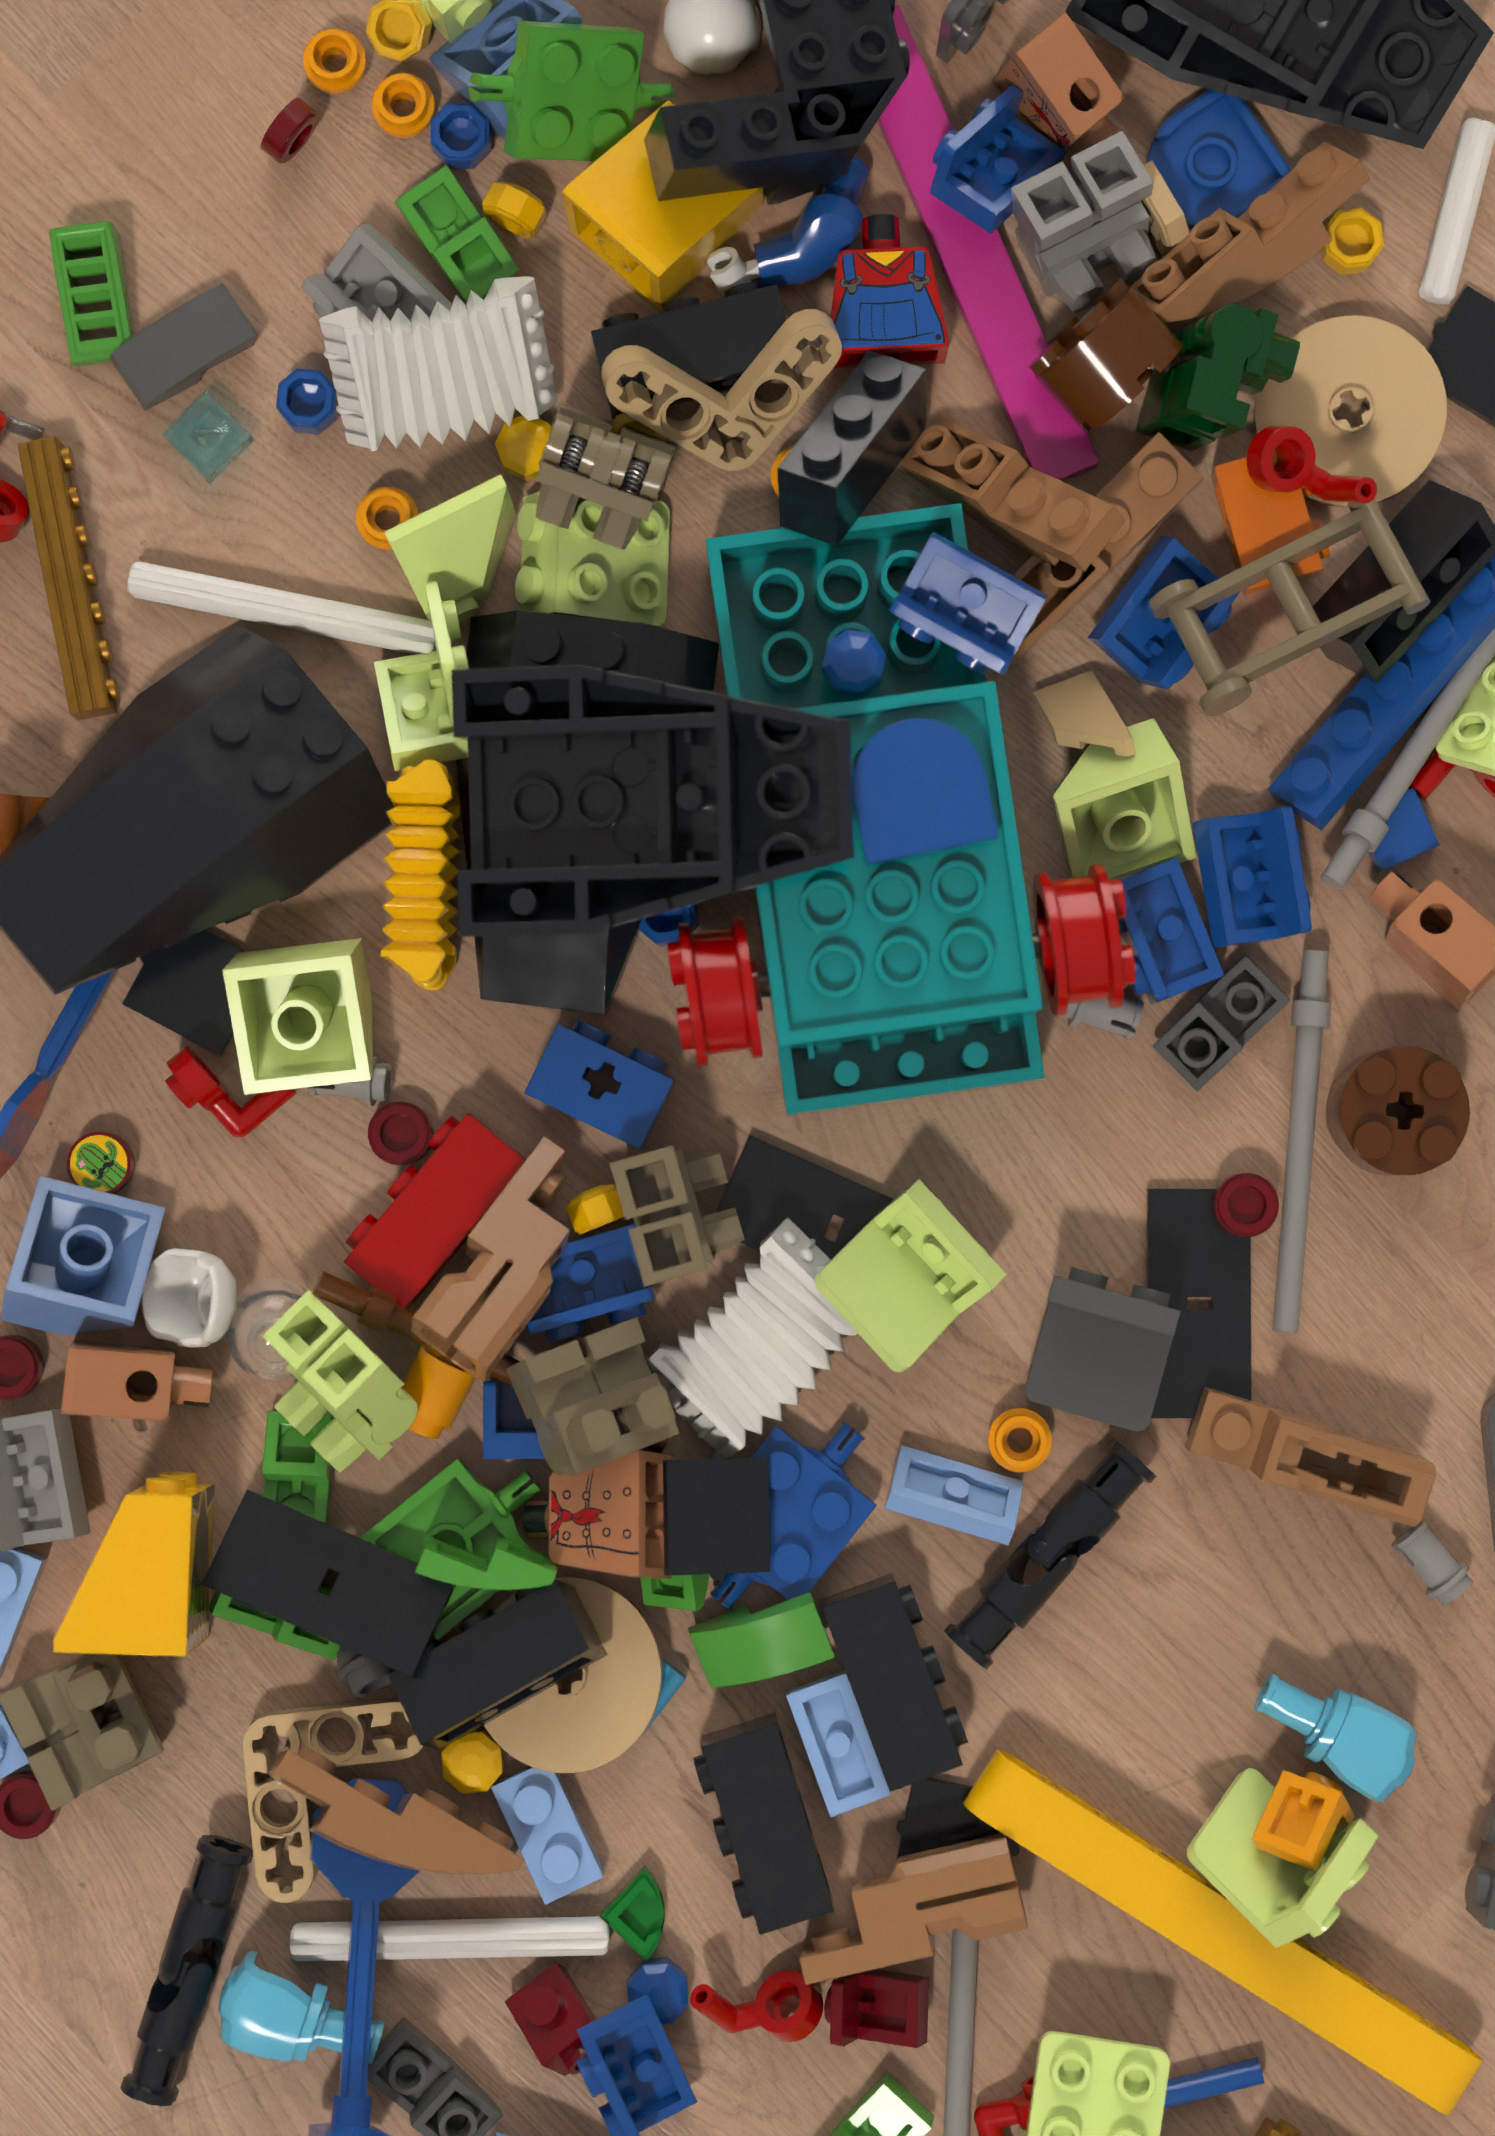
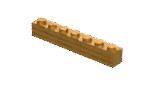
M57 436L18 443L17 446L69 713L78 721L117 713L115 702L120 701V691L116 678H110L107 664L113 662L110 643L108 639L102 638L100 628L101 624H105V614L101 601H95L92 586L98 585V579L93 562H87L85 548L90 547V538L85 523L80 524L77 509L83 508V502L79 487L72 485L70 471L75 470L72 450L70 447H65Z

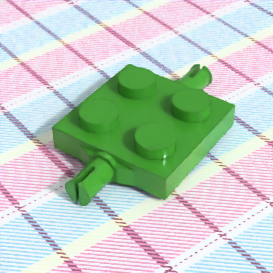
M535 21L518 22L515 55L507 69L506 75L473 73L469 82L477 87L468 86L469 96L473 102L495 101L504 103L507 116L504 152L518 159L596 161L632 131L633 119L638 108L658 109L669 100L665 97L674 98L672 85L668 82L648 83L641 82L639 71L645 33L633 27Z
M459 1456L360 1538L416 1563L427 1536L488 1559L497 1536L534 1550L518 1530L513 1512L536 1493L542 1491V1488L535 1480L519 1494L515 1495L514 1492L533 1477L528 1470L523 1469L518 1476L496 1493L493 1489L482 1484ZM456 1585L433 1634L434 1637L439 1640L499 1590Z

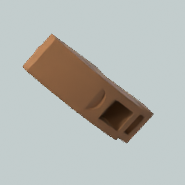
M1324 141L1315 150L1303 156L1297 163V166L1267 193L1256 198L1248 210L1239 218L1218 208L1209 217L1198 222L1186 238L1161 260L1150 265L1142 277L1131 287L1163 323L1186 320L1208 314L1254 295L1298 268L1332 241L1323 221L1370 180L1362 161Z
M940 415L919 436L915 445L900 462L905 471L951 504L961 503L962 512L1006 540L1054 566L1059 560H1062L1085 572L1125 522V519L1114 505L1030 467L1017 450Z
M1160 432L1095 495V497L1114 505L1125 519V522L1085 572L1062 560H1059L1054 566L1032 555L1012 575L1048 595L1014 655L1017 660L1041 640L1158 527V524L1204 480V477Z
M302 1746L298 1754L289 1749L280 1752L267 1774L322 1807L309 1831L341 1848L372 1860L411 1870L439 1874L474 1875L518 1871L525 1860L510 1851L514 1839L485 1822H481L477 1830L455 1818L460 1808L444 1796L430 1789H426L422 1797L415 1793L404 1794L393 1812L386 1808L391 1800L389 1795L361 1779H357L353 1787L331 1775L336 1766L335 1763L306 1746Z

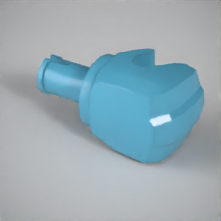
M1271 1673L1265 1681L1256 1699L1254 1710L1259 1713L1263 1712L1303 1734L1305 1743L1304 1757L1315 1763L1323 1760L1333 1773L1352 1789L1373 1801L1384 1802L1397 1787L1403 1786L1412 1774L1415 1764L1413 1753L1417 1732L1408 1721L1364 1697L1352 1692L1347 1693L1340 1688L1335 1689L1329 1697L1326 1696L1320 1700L1279 1679V1676Z
M247 1952L239 1965L232 1969L221 1989L218 2010L221 2016L222 2041L232 2049L278 2062H291V2060L304 2063L308 2051L315 2052L316 2046L342 2053L344 2011L329 2007L331 2000L325 1999L328 1985L316 1982L310 1997L291 1981L258 1968L255 1965L258 1952ZM372 2020L369 2064L373 2063L384 2028V2021Z

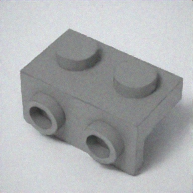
M370 223L358 225L325 272L308 276L301 285L302 290L314 301L313 308L320 317L356 306L372 322L379 306L390 321L397 308H399L411 322L415 305L429 318L437 301L449 311L452 307V303Z
M61 1408L1 1418L0 1552L24 1545L64 1540L90 1534L70 1415L61 1414Z

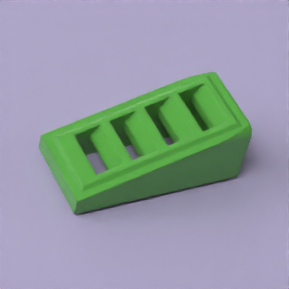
M108 221L52 228L49 230L52 258L71 364L73 366L111 362V353L133 337L120 234L114 225ZM103 252V256L73 260V255ZM107 275L108 283L79 287L76 285V278ZM111 301L112 310L80 314L79 305ZM116 326L117 336L85 341L83 339L82 330Z

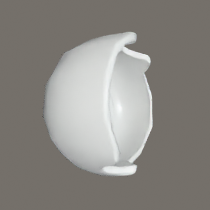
M669 0L665 9L663 38L675 60L694 73H729L734 71L748 54L758 49L761 42L762 15L753 0Z
M173 1248L166 1250L150 1263L141 1296L140 1309L148 1332L154 1338L171 1341L181 1347H207L220 1340L229 1330L238 1306L236 1278L223 1260L216 1255L189 1249Z

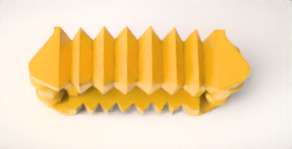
M428 759L416 767H405L402 770V776L396 781H387V794L395 807L386 812L394 828L385 833V836L395 849L383 858L394 874L383 882L393 897L384 903L382 907L393 919L382 931L393 941L381 950V957L394 966H400L411 975L416 984L425 990L435 991L446 985L457 965V948L449 939L459 931L449 921L459 914V911L448 901L458 896V891L450 883L457 877L458 869L449 861L462 854L451 845L461 839L453 826L462 819L460 796L456 790L454 778L445 765L436 760Z

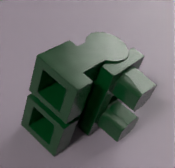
M1241 304L1226 305L1181 328L1173 334L1182 343V348L1165 368L1163 374L1149 380L1136 432L1150 437H1154L1160 432L1172 445L1193 451L1215 442L1216 438L1222 439L1243 430L1250 404L1236 399L1238 390L1254 395L1263 390L1268 379L1279 383L1290 379L1294 372L1300 342L1274 332L1278 314L1262 308L1253 312L1250 308Z

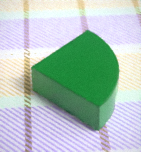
M644 1865L601 1911L600 1917L647 1961L654 1953L660 1941L664 1925L665 1907L660 1886L652 1872Z

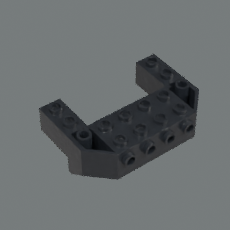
M759 0L779 84L774 93L660 107L644 138L658 201L764 187L767 204L772 205L788 201L837 182L909 73L910 59L908 47L903 38H898L893 19L895 0Z

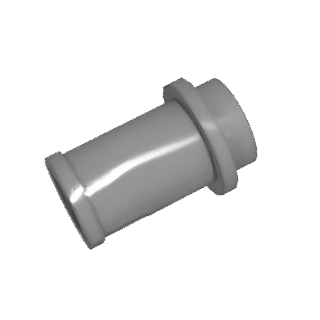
M1123 997L1122 1006L1116 1008H1109L1105 999L1068 1004L1066 1015L1060 1016L1068 1018L1069 1026L1076 1027L1081 1022L1131 1040L1135 1035V1029L1132 1026L1138 1028L1144 1002L1139 999L1133 1000Z
M373 1056V1077L371 1080L308 1087L310 1095L324 1094L364 1099L365 1105L374 1106L376 1101L386 1102L389 1098L392 1085V1066L389 1063H381L379 1056Z
M1424 1520L1416 1527L1410 1526L1392 1543L1394 1550L1402 1555L1427 1585L1428 1589L1425 1594L1429 1599L1437 1598L1442 1605H1447L1461 1596L1472 1585L1473 1581L1467 1575L1469 1566L1466 1562H1456L1431 1532Z

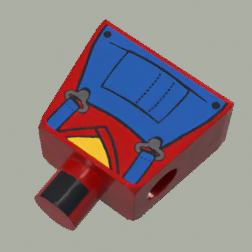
M878 214L863 218V249L838 252L830 318L833 320L842 343V351L834 368L856 367L869 350L912 365L945 363L949 348L948 333L928 248L922 246L900 247L899 218L895 215Z

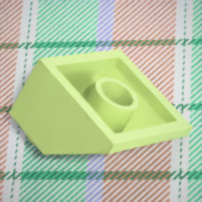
M501 474L384 532L429 621H431L424 583L437 581L441 601H455L459 623L478 613L480 608L477 603L489 597L516 517V511L508 487Z
M1154 718L1127 727L1133 738L1136 752L1132 756L1115 755L1114 748L1089 744L1054 793L1053 800L1070 878L1087 876L1089 867L1097 864H1102L1108 879L1113 880L1126 878L1176 857L1179 864L1196 858L1180 762Z

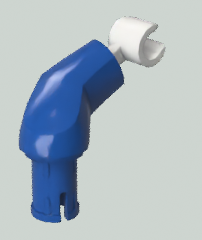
M854 156L847 175H841L837 182L825 186L822 194L813 197L792 230L753 244L756 259L743 263L736 249L732 247H723L712 252L707 258V263L712 270L710 277L718 291L724 295V292L729 288L742 283L752 282L753 279L757 278L761 279L762 287L777 284V288L815 280L838 260V252L847 250L863 225V215L859 210L858 203L863 187L869 177L867 165Z

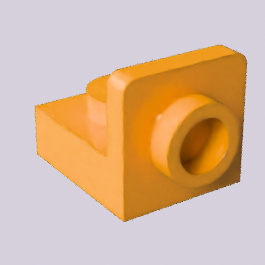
M1283 1770L1252 1836V1841L1259 1850L1317 1872L1337 1825L1345 1826L1351 1823L1355 1815L1343 1794L1342 1787L1333 1780L1314 1772H1308L1304 1778Z

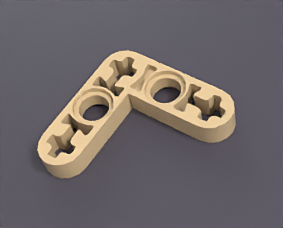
M804 309L794 313L782 324L725 396L650 350L637 345L623 346L609 354L602 365L601 377L609 402L615 408L715 467L725 471H740L750 467L760 458L835 367L841 356L842 343L833 320L825 312L817 309ZM820 335L822 345L818 348L808 345L801 351L800 340L805 338L813 341ZM796 363L798 364L800 373H796L793 369ZM639 371H642L646 386L655 392L652 401L648 388L635 381H630L625 387H622L620 377L623 374L628 377H634ZM779 379L788 384L785 395L775 402L763 403L755 398L757 388L768 380ZM689 397L700 403L697 413L687 420L676 421L666 415L669 405L677 399ZM715 419L718 430L730 437H735L742 431L744 440L740 443L730 440L723 446L719 432L711 426L713 420Z
M399 1697L273 1710L260 1715L248 1727L243 1736L242 1750L254 1867L258 1887L267 1898L279 1903H290L299 1900L308 1892L315 1880L317 1867L310 1860L312 1832L309 1830L313 1824L311 1800L272 1777L264 1781L260 1780L259 1772L268 1773L272 1768L270 1749L266 1747L259 1748L257 1740L263 1738L267 1733L268 1726H276L278 1736L289 1737L290 1744L285 1746L280 1752L289 1749L298 1754L301 1747L306 1746L336 1764L335 1767L403 1760L414 1756L423 1748L414 1731L408 1737L407 1744H398L396 1734L386 1733L377 1734L372 1741L376 1749L365 1748L368 1728L363 1714H373L371 1727L390 1724L397 1711L404 1712L406 1722H410ZM334 1717L342 1718L351 1724L355 1732V1742L349 1750L332 1752L322 1744L320 1727L327 1719ZM284 1789L295 1797L298 1811L292 1821L284 1824L275 1823L265 1815L263 1799L269 1791ZM300 1832L302 1840L292 1839L288 1845L291 1865L302 1866L304 1872L296 1876L292 1886H285L283 1877L272 1875L270 1870L276 1867L281 1860L280 1840L268 1845L266 1837L281 1839Z

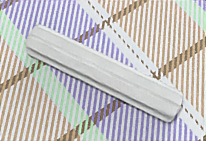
M1468 118L1460 128L1419 289V296L1424 301L1438 305H1448L1455 297L1495 141V124L1490 121Z

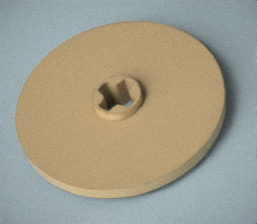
M1350 315L1333 317L1312 324L1295 334L1291 339L1300 342V349L1291 378L1282 383L1268 379L1263 390L1256 395L1254 408L1256 434L1269 426L1298 427L1309 435L1314 444L1315 464L1332 475L1372 478L1377 485V494L1374 498L1376 503L1387 500L1402 492L1430 464L1442 441L1446 426V390L1440 371L1432 356L1415 337L1404 329L1382 319L1369 316ZM1349 396L1353 404L1364 403L1367 407V410L1359 418V427L1351 428L1347 419L1335 420L1333 414L1339 410L1342 397ZM1314 494L1305 497L1319 504L1348 508V502L1325 501Z
M576 1577L554 1578V1580L556 1579L575 1587L607 1656L582 1669V1680L572 1682L571 1693H564L563 1683L559 1682L486 1723L484 1726L496 1743L520 1762L546 1772L577 1773L610 1763L623 1755L640 1739L648 1728L658 1707L662 1690L663 1667L658 1642L651 1626L641 1611L628 1598L615 1589L597 1581ZM514 1594L507 1598L495 1610V1613L517 1602Z

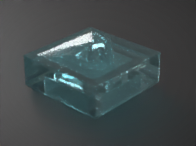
M208 391L162 434L164 439L209 484L254 441L253 437Z

